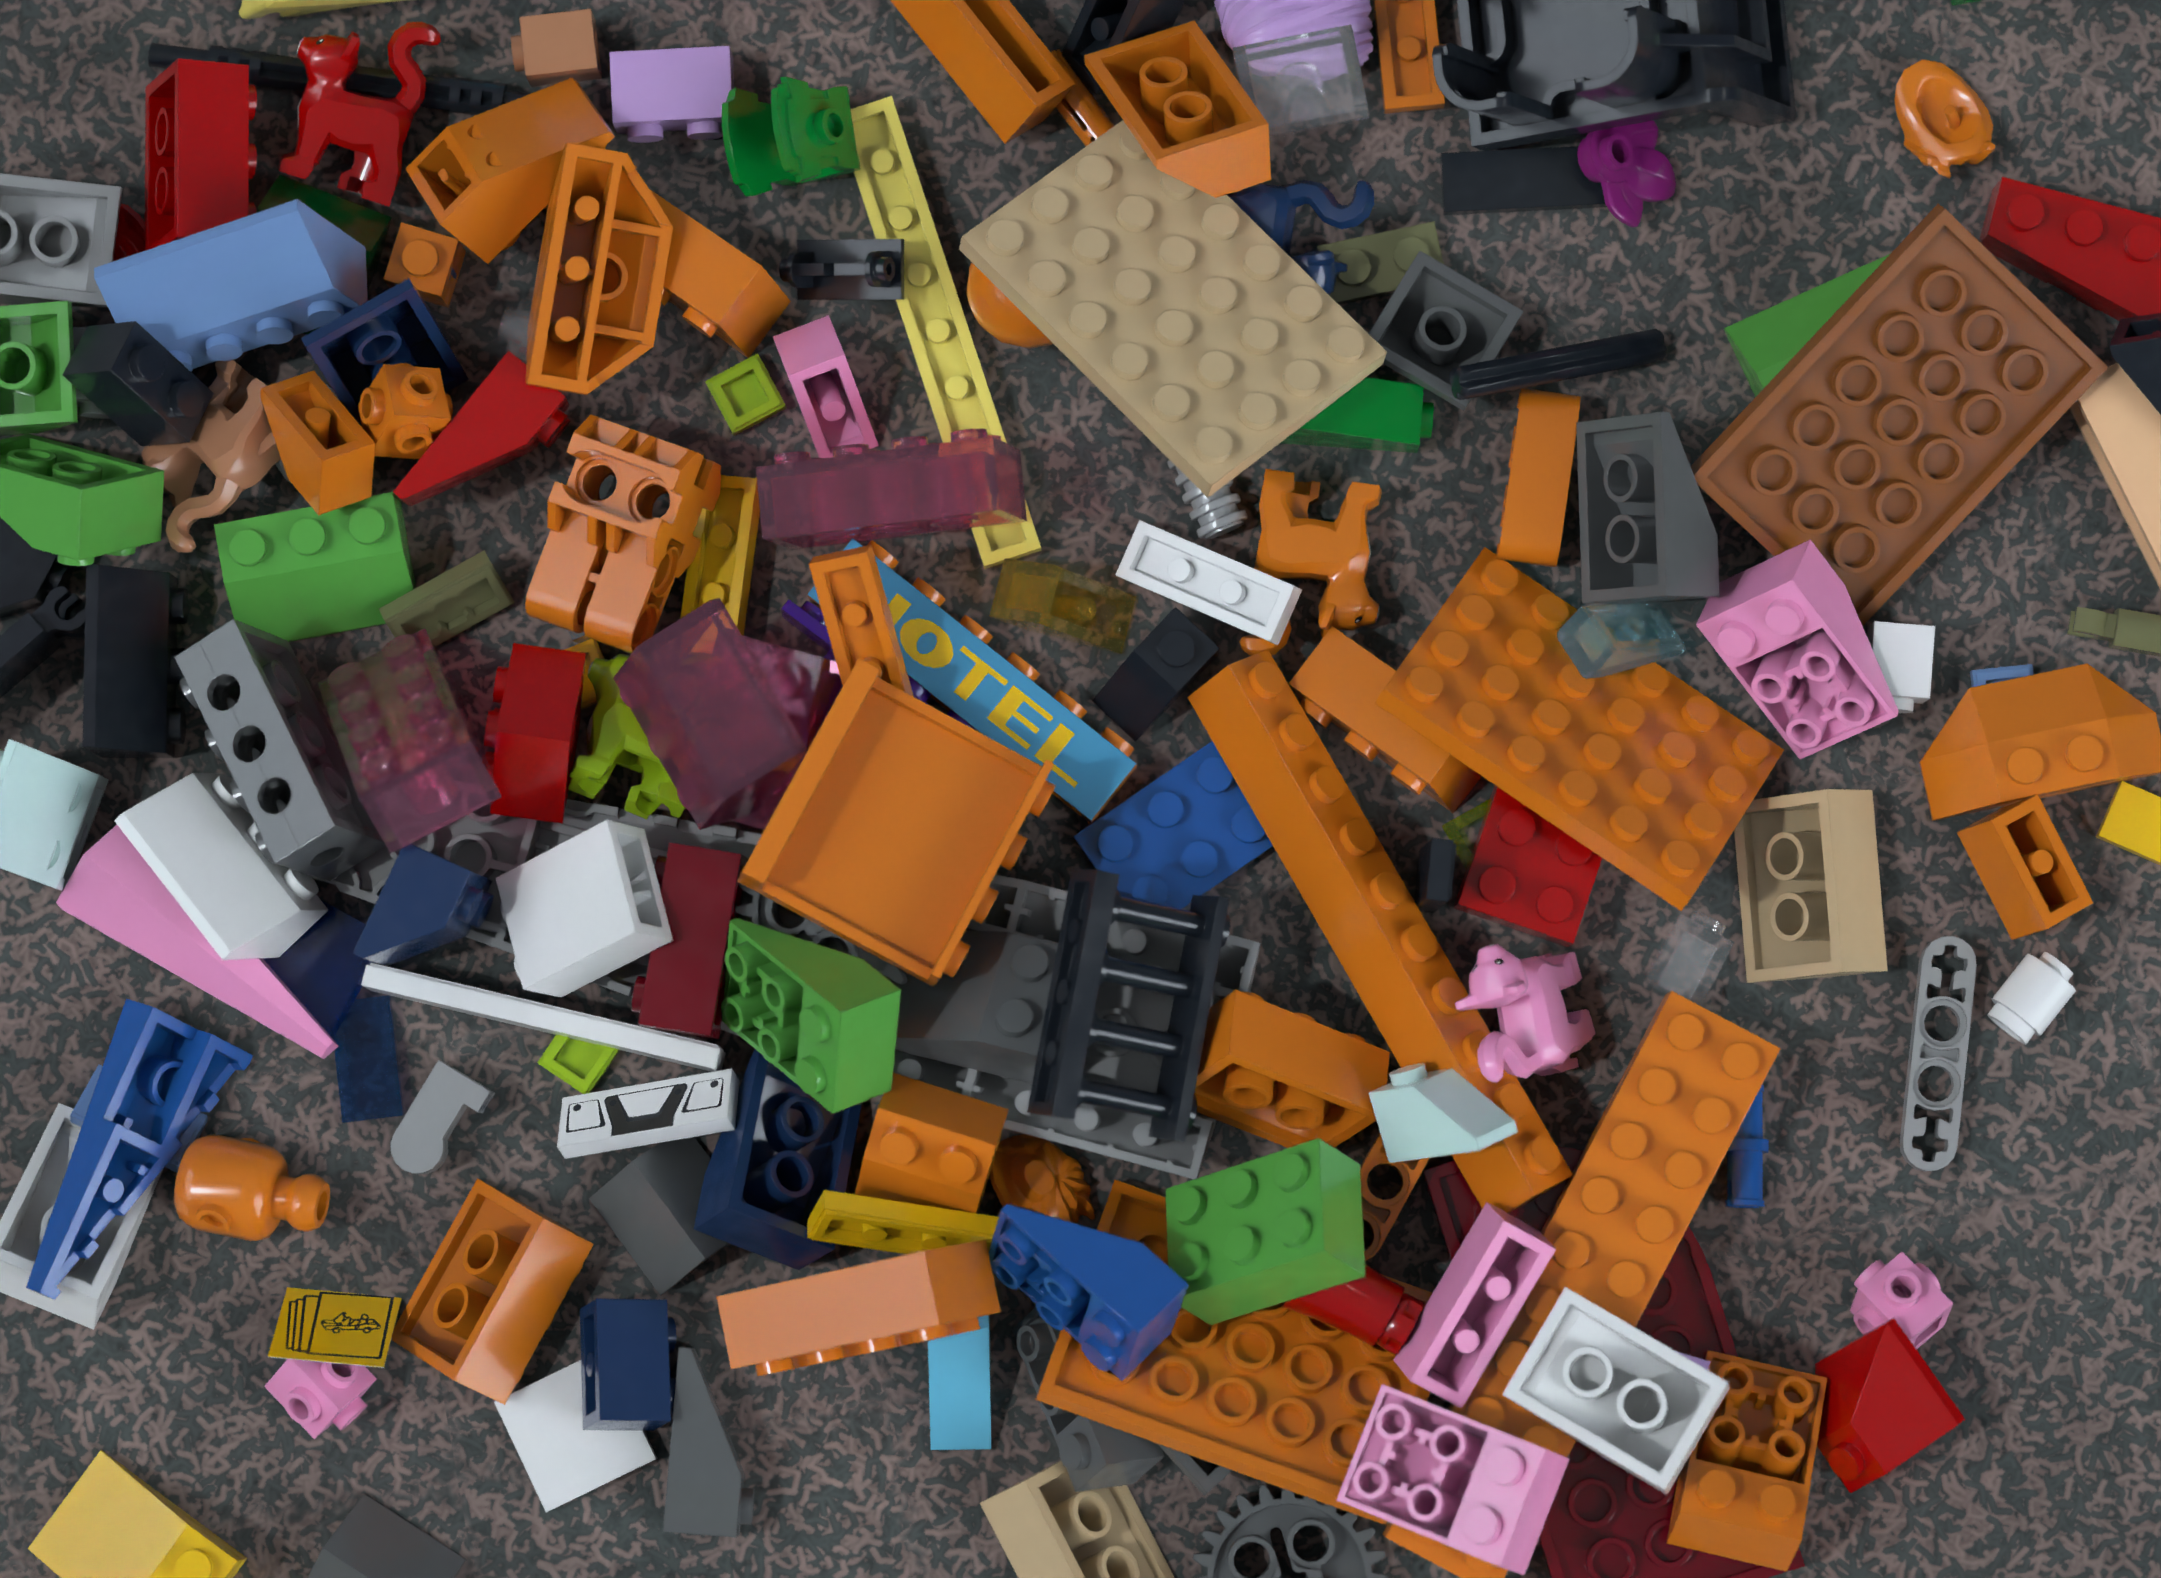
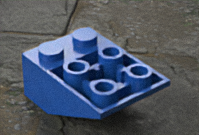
M1006 1204L1000 1211L989 1250L992 1271L1004 1285L1013 1290L1019 1288L1036 1303L1038 1313L1047 1324L1056 1330H1066L1081 1344L1084 1355L1095 1367L1102 1371L1110 1370L1121 1381L1171 1334L1189 1285L1143 1243Z

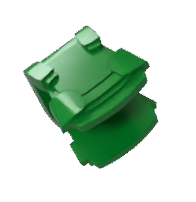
M780 77L781 84H778L776 88L771 90V104L758 101L757 93L739 88L729 91L726 102L722 103L723 141L733 182L739 186L745 196H755L773 190L772 182L783 186H794L813 183L860 170L847 86L819 90L810 88L808 82L790 77Z

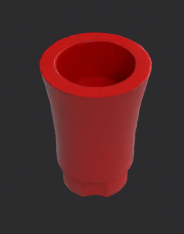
M1365 1264V1277L1283 1302L1282 1308L1317 1319L1352 1335L1372 1347L1377 1343L1386 1351L1397 1355L1416 1324L1424 1307V1302L1403 1293L1405 1287L1381 1275Z

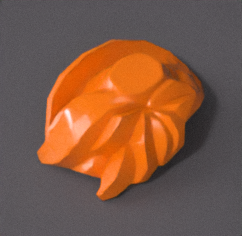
M1924 59L1904 69L1896 84L1895 108L1905 135L1903 145L1919 158L1922 165L1932 166L1940 175L1950 179L1951 164H1979L1990 153L1994 152L1996 145L1991 142L1993 123L1990 113L1978 94L1961 76L1941 62Z
M1027 1134L1012 1136V1138L999 1142L989 1176L1002 1207L1009 1204L1074 1224H1078L1081 1215L1087 1216L1090 1220L1095 1218L1094 1208L1089 1199L1090 1185L1084 1180V1172L1078 1160L1067 1156L1052 1142Z

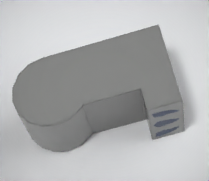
M438 1060L393 1135L391 1155L395 1163L403 1170L413 1174H429L438 1170L448 1155L447 1140L467 1107L483 1114L495 1092L447 1063Z

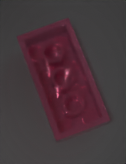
M966 429L951 432V442L928 443V437L913 436L892 440V450L869 451L868 444H850L832 448L833 457L811 458L810 452L805 451L774 455L775 465L756 467L763 540L792 550L848 544L852 538L857 542H866L1027 521L1020 449L1001 441V436L987 435V429Z
M425 628L412 635L405 634L392 639L381 651L359 662H349L337 667L328 678L317 683L358 797L390 853L502 797L458 687Z

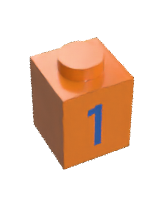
M401 222L383 280L389 288H392L409 278L424 301L449 308L466 250L456 238Z

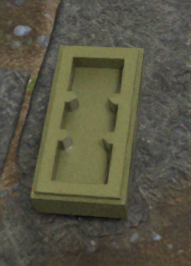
M484 550L379 608V611L408 660L411 661L515 602Z

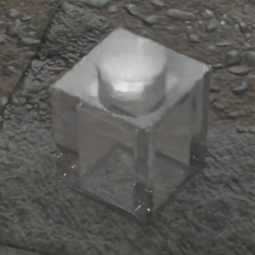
M1694 911L1690 918L1679 914L1670 926L1642 982L1665 994L1673 991L1701 1006L1735 942L1722 936L1726 926L1698 911Z

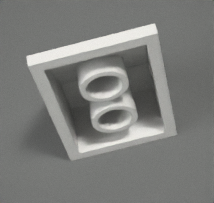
M58 1103L0 1220V1292L94 1330L116 1285L162 1171L124 1216L116 1215L95 1240L99 1245L89 1259L80 1258L59 1283L57 1288L61 1293L55 1300L27 1289L28 1279L81 1130L80 1126L70 1121L73 1108Z
M1565 1287L1502 1395L1667 1495L1729 1390V1384L1719 1376Z

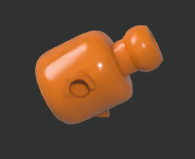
M222 1135L203 1136L189 1145L181 1159L174 1188L176 1212L179 1218L189 1227L199 1231L248 1241L267 1239L275 1231L280 1220L288 1221L293 1228L299 1231L315 1230L323 1224L330 1202V1186L323 1178L315 1174H304L297 1178L290 1177L284 1156L274 1147L262 1144L251 1138L237 1139Z

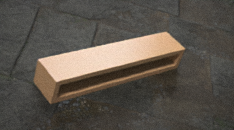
M2115 363L2109 366L2069 409L2161 590V414L2121 366Z

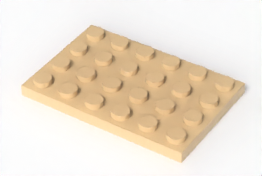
M1123 120L961 237L959 250L1207 498L1383 365L1387 351L1230 197L1223 195L1215 198L1156 169Z

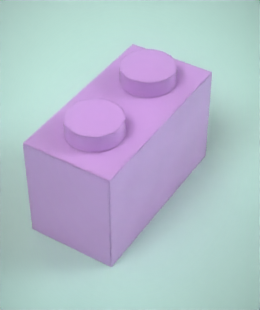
M730 46L609 52L612 121L617 134L627 133L628 141L637 143L663 140V131L687 130V137L697 140L716 139L723 136L722 103L726 102L729 91L734 89L733 56Z

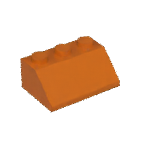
M1195 20L1084 55L1085 66L1156 169L1215 198L1271 180L1269 124Z
M1234 990L1210 1007L1194 1092L1197 1099V1112L1286 1148L1317 1138L1322 1139L1335 1148L1377 1121L1369 1092L1387 1085L1390 1052L1367 1043L1359 1035L1342 1033L1317 1023L1313 1017L1307 1014L1290 1012L1268 1003L1258 994Z
M477 1178L395 1325L391 1340L450 1379L505 1405L514 1387L522 1378L524 1369L545 1331L550 1327L555 1313L575 1277L580 1273L583 1263L594 1244L562 1224Z

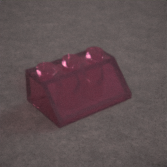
M720 598L706 602L638 645L613 677L623 702L632 710L648 739L651 751L660 759L677 789L680 802L689 810L699 830L758 812L808 751Z

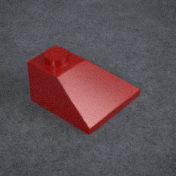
M1894 1317L1825 1356L1815 1364V1375L1827 1378L1817 1447L1849 1493L1886 1475L1965 1420L1962 1413Z

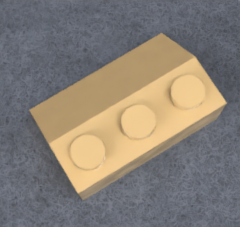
M1825 789L1753 800L1734 829L1747 983L1849 976L1888 971L1872 790Z
M1060 1460L980 1503L1018 1578H1175L1127 1485L1075 1492L1068 1471Z

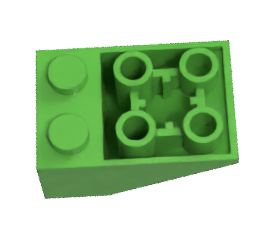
M739 918L730 920L728 948L725 953L726 974L724 999L721 1004L722 1022L832 1114L891 1091L901 989L864 959Z

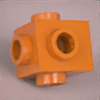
M407 363L383 364L371 385L362 392L358 411L362 428L375 442L374 456L420 459L452 420L453 404L450 395L445 393L440 368L416 367Z

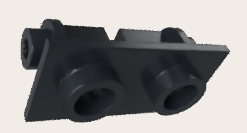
M904 239L797 240V252H792L788 258L781 260L779 275L782 281L789 282L792 287L797 288L798 300L904 299Z

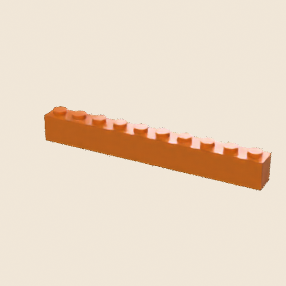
M1267 649L1227 665L1187 697L1400 1067L1424 1063L1427 1072L1453 1068L1515 1120L1517 1133L1479 1151L1451 1154L1482 1209L1486 1202L1509 1214L1529 1204L1573 1176L1570 1168L1517 1077L1508 1074L1504 1070L1503 1078L1500 1081L1491 1082L1482 1074L1478 1064L1477 1051L1481 1041L1491 1033L1477 1009L1466 1011L1456 1009L1455 1003L1469 994L1270 651Z

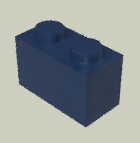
M596 1298L580 1309L583 1430L654 1431L670 1422L674 1407L676 1379L670 1377L669 1354L673 1353L676 1345V1324L673 1317H668L667 1300Z

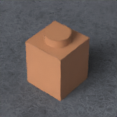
M591 9L519 17L521 35L511 36L515 72L525 71L526 78L531 87L554 85L572 77L577 82L602 79L596 20Z

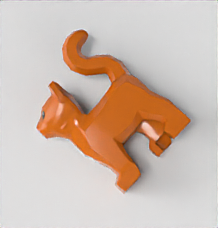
M1265 469L1259 502L1262 531L1254 569L1277 579H1316L1327 582L1325 591L1318 604V623L1321 628L1322 639L1332 626L1339 631H1354L1360 626L1376 623L1380 607L1370 596L1365 584L1371 555L1366 519L1367 513L1375 509L1380 503L1382 494L1380 485L1352 481L1335 522L1311 519L1307 513L1309 505L1318 501L1321 482H1296L1295 473ZM1290 619L1278 645L1255 635H1248L1240 639L1241 649L1250 656L1267 649L1271 655H1275L1287 644L1292 630Z

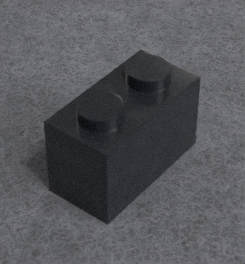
M136 321L87 326L63 373V376L140 446L190 442L214 394Z

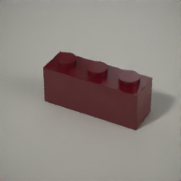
M669 842L667 856L659 855L657 857L655 872L673 941L650 952L646 977L638 976L636 979L632 997V1012L640 1013L639 1025L647 1028L719 1039L722 1023L721 1004L724 999L725 953L728 948L729 922L740 916V914L735 912V907L742 905L744 890L739 887L738 880L749 860L744 855Z

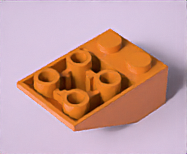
M572 77L447 126L405 169L438 223L489 264L501 251L511 247L519 238L521 231L544 208L548 207L565 144L570 142L605 149L606 145L615 135L580 84Z
M1708 1350L1705 1360L1710 1361L1708 1371L1727 1381L1729 1390L1679 1474L1667 1544L1787 1572L1802 1541L1827 1378Z

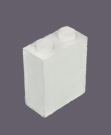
M605 820L496 878L501 898L500 910L508 926L515 955L514 967L521 980L523 990L562 998L673 941L645 829Z

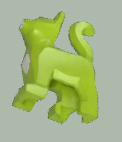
M650 645L641 658L619 654L610 660L596 658L589 666L587 675L594 686L597 700L587 727L588 755H579L573 764L569 774L571 780L568 790L594 799L607 783L615 766L620 765L642 774V783L631 786L624 811L647 820L661 804H664L669 808L671 816L680 818L696 780V756L703 738L713 726L715 708L707 694L700 687L699 681L703 676L721 679L728 676V667L722 660L716 657L695 655L683 661L676 673L678 693L691 710V714L688 717L638 703L650 682L651 671L657 654L656 647Z

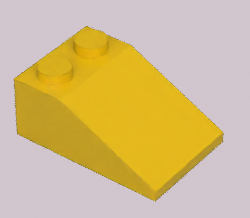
M100 1450L28 1547L29 1551L60 1578H233L247 1560V1557L103 1450Z

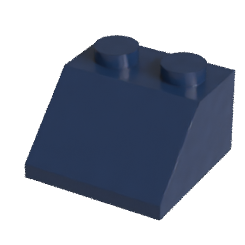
M405 841L353 954L363 959L389 966L466 937L471 926L479 928L490 911L494 895L488 893L492 880Z

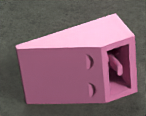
M1811 540L1719 582L1720 597L1708 598L1696 626L1799 759H1803L1897 717L1898 708L1846 586Z
M1382 1384L1337 1501L1499 1567L1525 1575L1569 1458Z

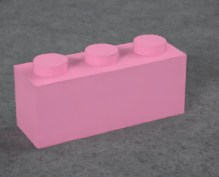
M1486 1202L1422 1310L1406 1342L1395 1356V1363L1411 1382L1462 1408L1556 1248L1536 1228Z

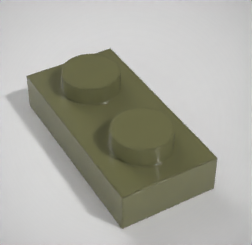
M1434 221L1317 246V251H1332L1334 261L1343 262L1348 265L1347 272L1337 274L1334 291L1330 294L1339 305L1394 293L1419 251L1444 264Z

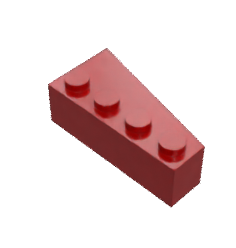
M2002 177L1992 189L1979 240L1990 253L2037 279L2054 285L2074 296L2076 300L2094 310L2098 309L2118 321L2125 318L2161 313V218Z

